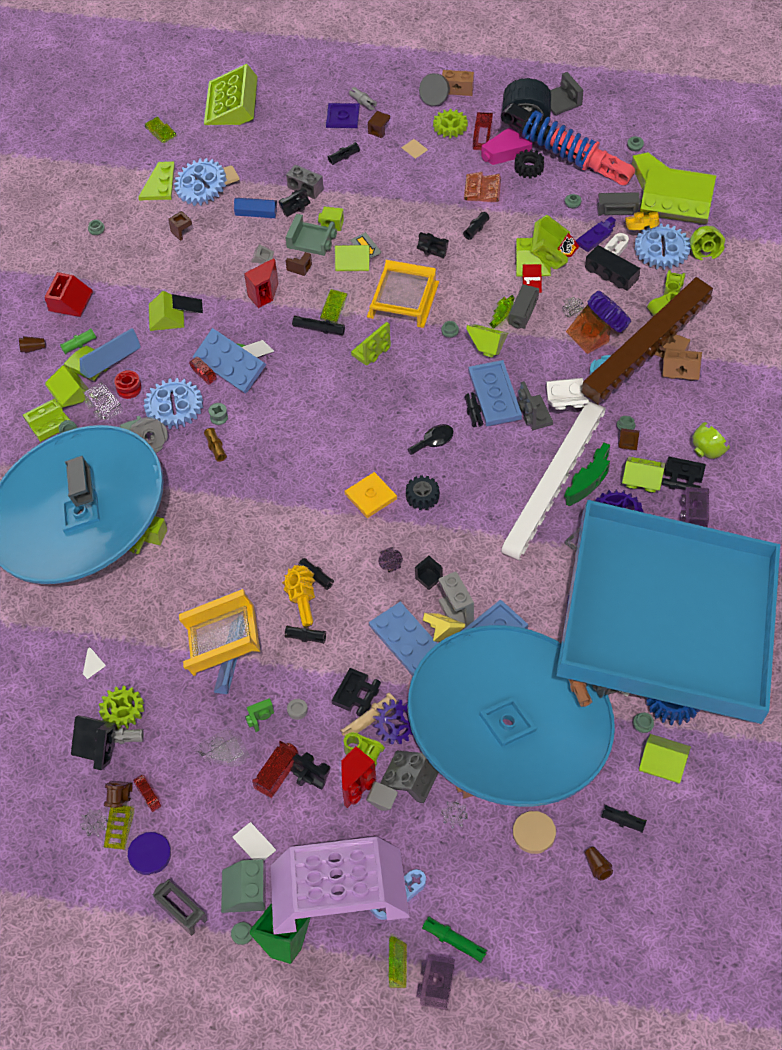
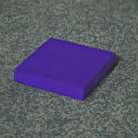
M328 103L326 128H358L360 103Z

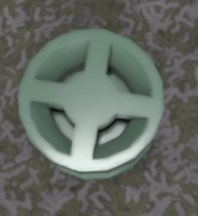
M215 403L209 407L210 420L213 424L222 425L226 423L228 414L224 404Z

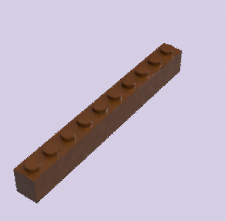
M695 277L583 381L581 392L597 404L602 400H607L614 389H618L626 378L629 379L633 375L636 368H641L646 359L656 353L659 346L663 347L671 335L675 336L682 325L685 326L693 315H697L703 305L710 303L713 297L711 296L713 287Z

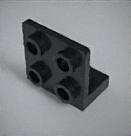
M77 715L74 721L71 755L93 760V769H104L111 762L116 723Z

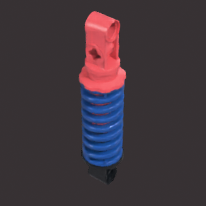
M510 103L501 114V120L505 124L520 130V137H524L527 140L530 138L531 142L537 141L539 146L545 145L546 150L552 149L554 154L560 153V157L563 159L568 157L569 162L575 161L576 166L584 171L591 167L594 172H599L620 185H627L635 174V168L631 164L620 160L605 150H600V143L598 141L596 142L591 139L590 143H588V137L581 140V133H577L574 136V130L569 129L566 132L565 125L557 128L558 121H554L552 126H549L550 117H546L544 122H542L543 114L535 108L528 111L516 103Z

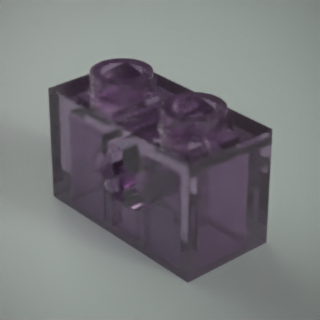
M686 487L685 494H681L680 506H684V510H681L680 521L708 527L709 488Z
M428 954L427 962H422L421 975L424 976L423 984H418L416 996L420 998L421 1006L448 1010L455 959ZM435 978L439 979L437 985H432Z

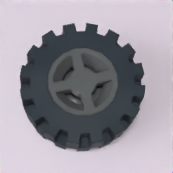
M420 475V478L416 476L414 480H409V484L406 485V500L410 506L413 505L414 509L419 508L422 511L423 508L429 510V507L433 508L434 504L437 505L440 491L435 479H429V476L424 478L423 475Z

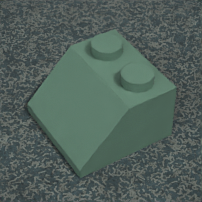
M242 860L222 870L221 913L266 910V867L264 860Z

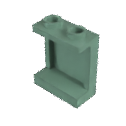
M296 214L285 237L286 247L325 256L327 250L330 251L332 239H335L337 235L335 222L331 221L329 227L303 222V215Z

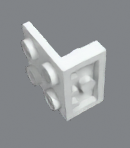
M583 378L546 381L548 404L555 407V409H566V405H571L574 408L584 407V404L589 403V399L584 397V394L581 392Z

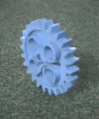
M200 158L197 163L193 160L192 165L187 163L188 167H182L183 172H178L179 177H175L177 182L174 185L178 197L183 202L186 201L187 204L192 203L193 206L197 202L202 206L204 201L208 204L209 199L214 201L213 197H219L218 192H223L222 187H226L225 182L227 181L222 165L214 162L213 159L208 161L207 158L204 162Z
M661 223L659 227L650 228L647 226V230H642L641 233H638L635 239L634 250H636V255H639V260L644 259L643 264L649 262V267L656 265V269H658L659 266H662L663 270H665L666 266L672 269L673 265L678 267L679 263L683 264L684 259H688L691 249L690 238L686 237V233L681 234L682 229L676 231V226L669 228V224H667L666 227H663ZM661 236L663 237L664 257L662 256Z
M170 378L168 383L162 380V385L155 384L156 389L150 388L151 393H146L147 398L144 399L146 416L156 418L165 426L168 425L169 429L172 428V425H175L176 429H178L179 424L185 427V422L191 424V418L197 419V414H201L200 409L203 408L200 390L197 389L196 385L192 386L191 381L186 384L185 379L179 382L178 378H176L175 382H172ZM171 392L174 394L176 415L173 414Z

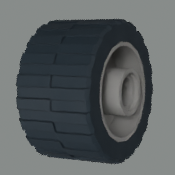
M521 78L508 84L505 88L502 112L510 103H516L528 111H531L533 108L537 109V111L543 114L542 122H544L546 117L551 116V91L544 82L537 79Z

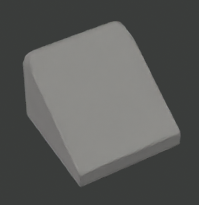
M259 244L254 251L251 262L263 264L273 258L274 251Z
M374 782L366 801L381 811H387L392 808L398 792L383 784Z

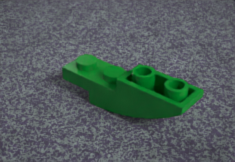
M603 442L601 448L596 449L594 461L588 464L587 469L582 467L579 473H575L572 486L567 488L564 495L567 498V506H571L586 498L605 479L610 467V461L607 460L610 453V444Z

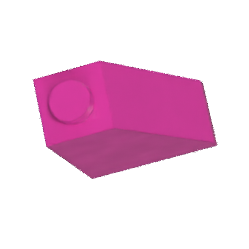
M509 127L482 145L481 157L485 162H489L492 165L515 160L516 155L520 154V151L524 153V150H528L530 152L532 143L526 138L520 137L519 133Z

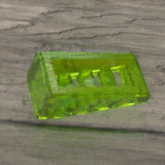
M131 806L110 807L104 848L125 850L135 808ZM117 813L125 814V818L116 817ZM115 821L124 822L123 826H118L114 824ZM122 830V834H112V831ZM111 838L121 839V843L109 844Z

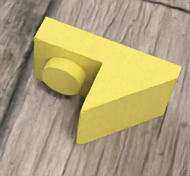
M424 613L423 621L430 623V627L435 628L433 638L435 642H441L465 628V623L445 615Z

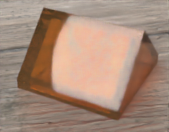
M587 304L566 332L589 354L609 343L611 326L604 322Z

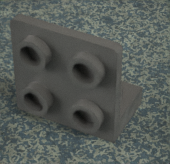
M568 72L562 73L561 86L550 90L551 112L554 115L581 106L583 103L584 90Z
M525 381L521 382L520 389L518 390L520 397L518 405L521 412L523 411L525 414L524 420L526 425H530L532 431L553 425V420L541 395L531 396Z
M397 750L380 784L395 790L407 791L416 802L424 803L439 772L431 765L423 753Z

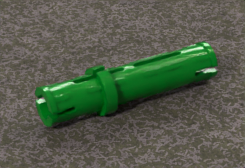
M430 916L422 927L423 930L439 938L440 942L450 944L479 961V963H482L483 958H485L488 952L487 949L451 930V926H445Z

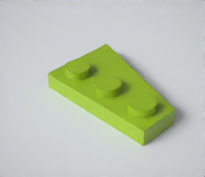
M174 161L157 163L138 196L139 201L172 200Z

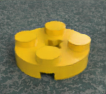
M636 212L634 216L625 218L626 228L629 230H644V227L649 225L650 228H654L660 224L658 212H652L644 215V212Z

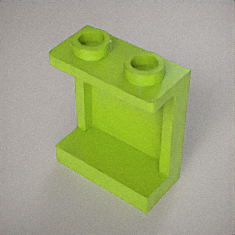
M545 215L535 222L531 253L553 269L560 268L568 262V257L560 252L558 247L567 233L570 234V231L550 216Z

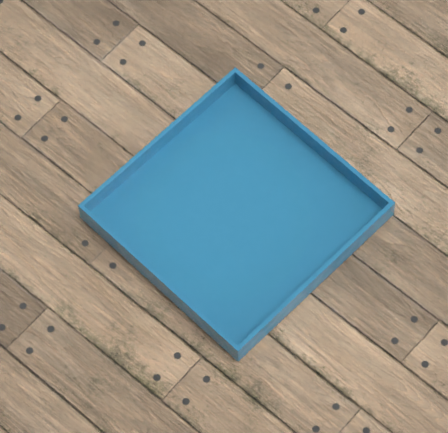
M587 500L582 514L556 676L762 724L770 708L780 544Z

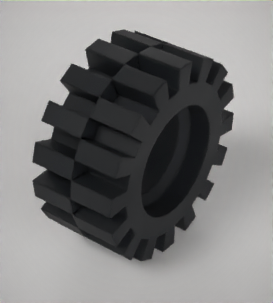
M530 149V152L524 150V153L520 151V154H517L515 157V172L519 173L520 177L523 175V178L529 176V179H532V176L534 178L537 175L540 176L541 172L543 173L544 156L541 153L538 154V151L533 152V149ZM525 163H534V165H526Z

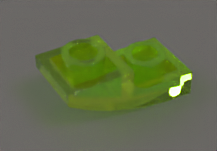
M158 116L145 123V128L162 143L176 136L174 130L167 123L164 124Z
M331 289L320 319L323 321L330 320L332 323L337 324L348 294Z
M513 295L507 299L503 297L497 303L498 307L494 310L495 314L492 316L494 320L489 323L493 329L509 315L514 304Z

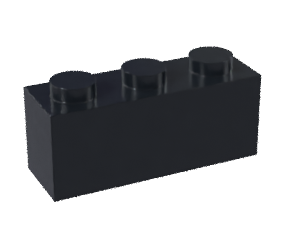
M599 245L586 256L585 268L589 272L601 276L603 280L614 283L618 288L628 291L639 280L640 267Z

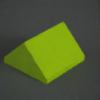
M335 245V271H369L370 245Z
M163 290L149 303L150 331L184 328V310L174 309L172 294Z
M64 365L45 382V386L62 408L94 398V395L79 375Z
M650 734L639 771L680 784L691 746Z

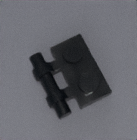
M669 456L664 475L670 476L671 479L663 478L662 485L668 486L669 489L673 490L675 488L686 490L687 493H700L701 486L695 485L694 482L702 483L706 464ZM677 478L688 480V483L677 481Z
M349 668L332 699V704L350 712L355 705L359 707L356 714L362 716L366 711H369L372 699L379 693L378 688L381 682L374 679L372 684L367 683V674ZM362 690L367 692L364 699L359 698Z

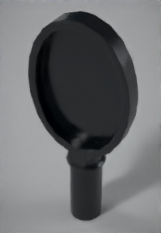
M440 424L430 428L425 433L423 440L407 449L409 454L412 455L426 446L439 447L445 445L453 437V428L447 424Z

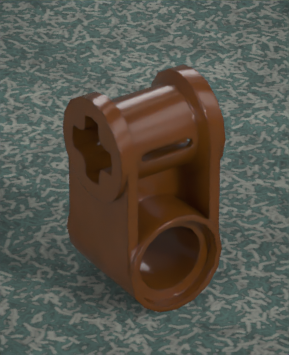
M109 781L105 783L107 797L106 801H104V806L118 808L123 807L125 803L130 801L129 794L133 789L132 782Z

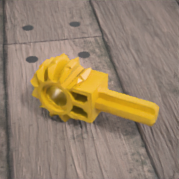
M294 565L293 568H288V574L284 575L285 580L282 584L285 587L283 590L288 593L290 601L298 604L302 625L307 627L313 624L309 600L315 598L314 588L312 587V583L315 582L313 578L314 573L308 567Z

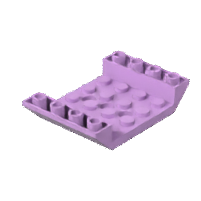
M377 836L289 847L271 864L274 934L297 932L296 919L380 908H386L387 920L410 918L401 851ZM333 859H339V860H340V861H338V862H331V860H333ZM335 875H341L340 878H332ZM335 892H343L341 895H334Z

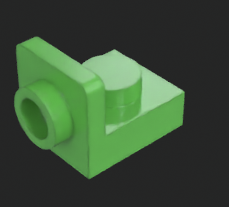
M270 698L246 707L248 715L245 718L249 728L253 726L255 732H258L257 720H266L271 714H274Z

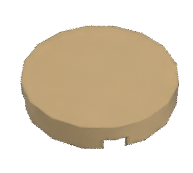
M529 811L521 814L513 826L514 841L520 849L530 854L544 852L553 845L556 838V827L552 819L539 811Z

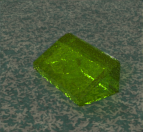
M390 937L389 987L406 988L407 944L396 937Z

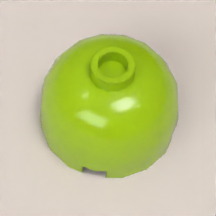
M714 226L699 227L694 231L690 239L691 251L699 260H703L702 257L712 256V259H715L721 255L725 248V238L720 230ZM703 249V251L710 252V254L705 256L700 253V250Z
M703 422L693 434V444L696 447L694 451L701 458L703 456L709 459L719 458L730 449V446L726 447L724 445L726 442L725 438L714 427L707 428L705 426L707 423Z

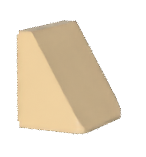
M232 165L223 168L226 173V185L240 180Z

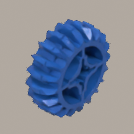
M646 697V705L650 707V713H655V719L661 716L662 723L668 719L670 720V725L677 721L680 726L683 720L688 723L690 718L694 719L700 711L699 709Z

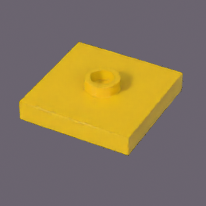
M375 472L344 491L349 500L366 518H369L397 500V495Z

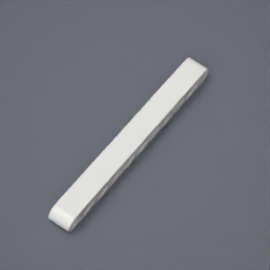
M590 401L585 404L506 538L501 551L503 554L521 560L520 556L525 553L529 546L528 542L535 536L536 528L538 525H541L546 517V511H549L554 503V497L557 498L561 491L562 483L565 484L570 475L568 474L569 471L573 470L577 463L576 459L578 456H581L585 449L584 445L588 444L593 435V430H596L600 418L604 416L605 407Z

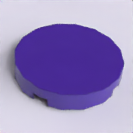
M146 832L138 835L131 842L127 857L131 867L136 872L143 875L156 874L168 865L171 859V848L168 840L163 835L155 832Z

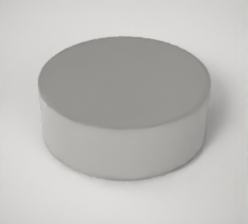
M294 699L287 705V712L292 719L300 720L307 715L308 707L305 701Z

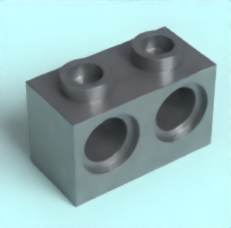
M296 164L286 174L289 189L299 191L305 188L307 196L312 199H316L324 190L323 176Z

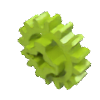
M449 109L448 112L443 110V113L438 112V116H434L433 120L434 131H438V135L443 134L444 138L446 136H449V138L455 136L457 138L458 134L463 135V131H467V116H463V112L458 113L457 109L455 111Z
M116 686L114 692L107 691L108 697H101L104 703H99V713L103 721L116 723L115 725L118 730L122 725H125L126 729H128L129 723L135 725V719L142 718L140 712H144V702L140 693L135 692L133 687L127 690L126 686H123L122 690H119ZM132 700L135 702L134 707H132Z

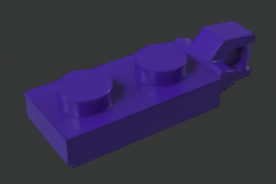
M609 217L605 222L601 221L576 240L579 247L589 252L613 232L616 219Z

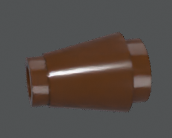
M27 336L19 338L20 352L29 353L44 349V338Z
M596 847L588 848L584 854L593 877L599 881L609 878L613 873L612 864Z

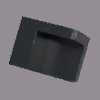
M429 555L415 566V579L428 590L439 582V578L443 577V567Z

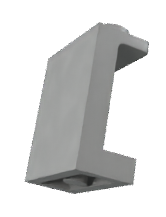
M456 571L439 578V583L447 595L439 599V604L447 617L465 623L466 628L474 621V601Z

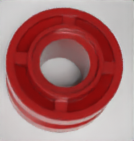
M125 370L118 373L114 379L116 391L120 397L131 399L140 394L142 387L136 372Z

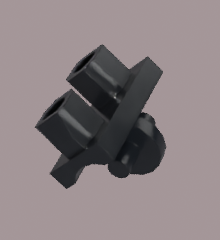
M305 188L299 191L296 190L289 197L279 200L280 208L286 217L297 211H304L305 206L310 204Z
M420 232L417 249L424 251L425 255L429 256L432 254L444 259L449 240L434 237L430 233Z
M308 752L302 756L296 754L293 757L294 762L291 772L298 777L297 784L303 786L305 783H308L322 790L330 773V766L326 763H321L319 766L315 765L314 757Z

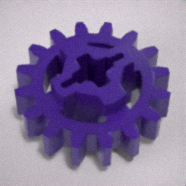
M394 699L389 700V705L383 702V709H376L379 715L373 716V719L377 720L373 727L379 729L376 735H383L382 741H386L389 738V744H394L396 740L397 744L400 745L402 744V739L409 741L408 735H413L409 718L406 720L403 716L405 712L408 717V702L402 705L403 702L400 699L397 700L396 704ZM392 709L389 715L384 716L388 710ZM388 719H396L399 722H403V724H394L389 722ZM383 723H385V725H386L387 728H388V731H387V732L385 731V729H384V727H383ZM403 728H406V730H405L402 734L399 735V732H400Z

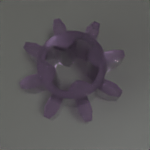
M390 547L380 552L381 556L378 562L382 569H388V573L401 568L400 564L403 558L398 550H393V547Z

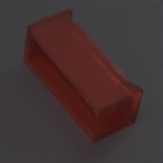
M477 112L473 150H481L482 145L485 144L478 143L480 127L488 128L486 142L491 140L493 113Z
M279 741L280 746L276 747L258 773L257 778L252 780L254 789L271 799L290 773L294 762L293 757L298 754L297 748L291 743L285 744Z

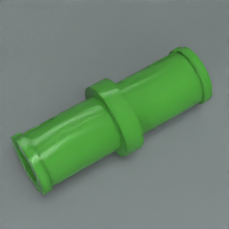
M89 329L78 336L74 335L72 339L60 344V347L67 354L78 347L82 348L84 344L96 339L93 330Z

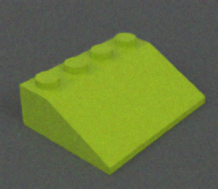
M248 64L209 81L204 125H241L254 119L258 76Z
M650 165L640 212H644V215L658 212L661 218L707 224L716 175Z

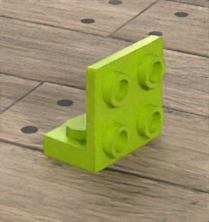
M385 322L353 349L351 355L366 366L371 362H375L382 352H387L391 346L390 324Z

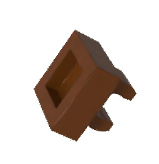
M621 428L618 448L637 450L640 430Z

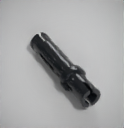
M294 315L292 320V326L317 330L324 334L333 333L343 336L345 333L344 324L332 323L330 320L320 321Z

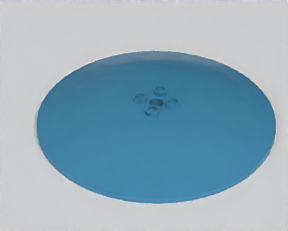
M94 425L75 428L55 435L23 455L0 481V567L10 575L23 581L37 584H58L94 574L119 559L137 543L148 529L161 502L164 484L163 471L159 458L153 448L145 439L130 430L109 425ZM83 456L91 470L94 501L76 507L68 497L67 465L65 461Z
M489 625L457 632L436 644L424 656L416 668L410 683L407 709L411 730L419 748L431 765L447 780L460 789L493 803L517 807H533L559 802L573 796L589 785L600 773L609 757L614 741L615 724L610 699L605 694L600 698L593 689L592 684L586 683L592 703L586 707L579 705L575 693L570 689L569 680L556 676L561 643L557 640L525 628ZM503 720H510L513 725H506Z

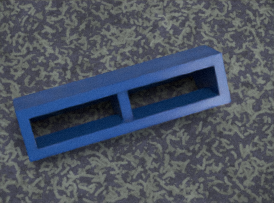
M236 197L234 198L235 216L275 219L277 200Z

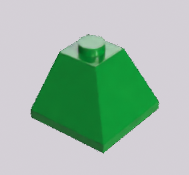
M270 904L251 928L250 935L270 958L291 964L302 949L310 917L296 919L297 932L274 934L272 904Z

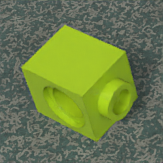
M324 206L322 213H319L318 223H321V226L329 227L331 221L335 222V229L341 231L344 222L343 208Z

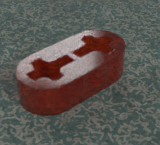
M199 357L189 361L191 369L208 385L217 380L214 371Z
M140 775L133 779L136 788L151 812L161 808L158 798L145 777Z

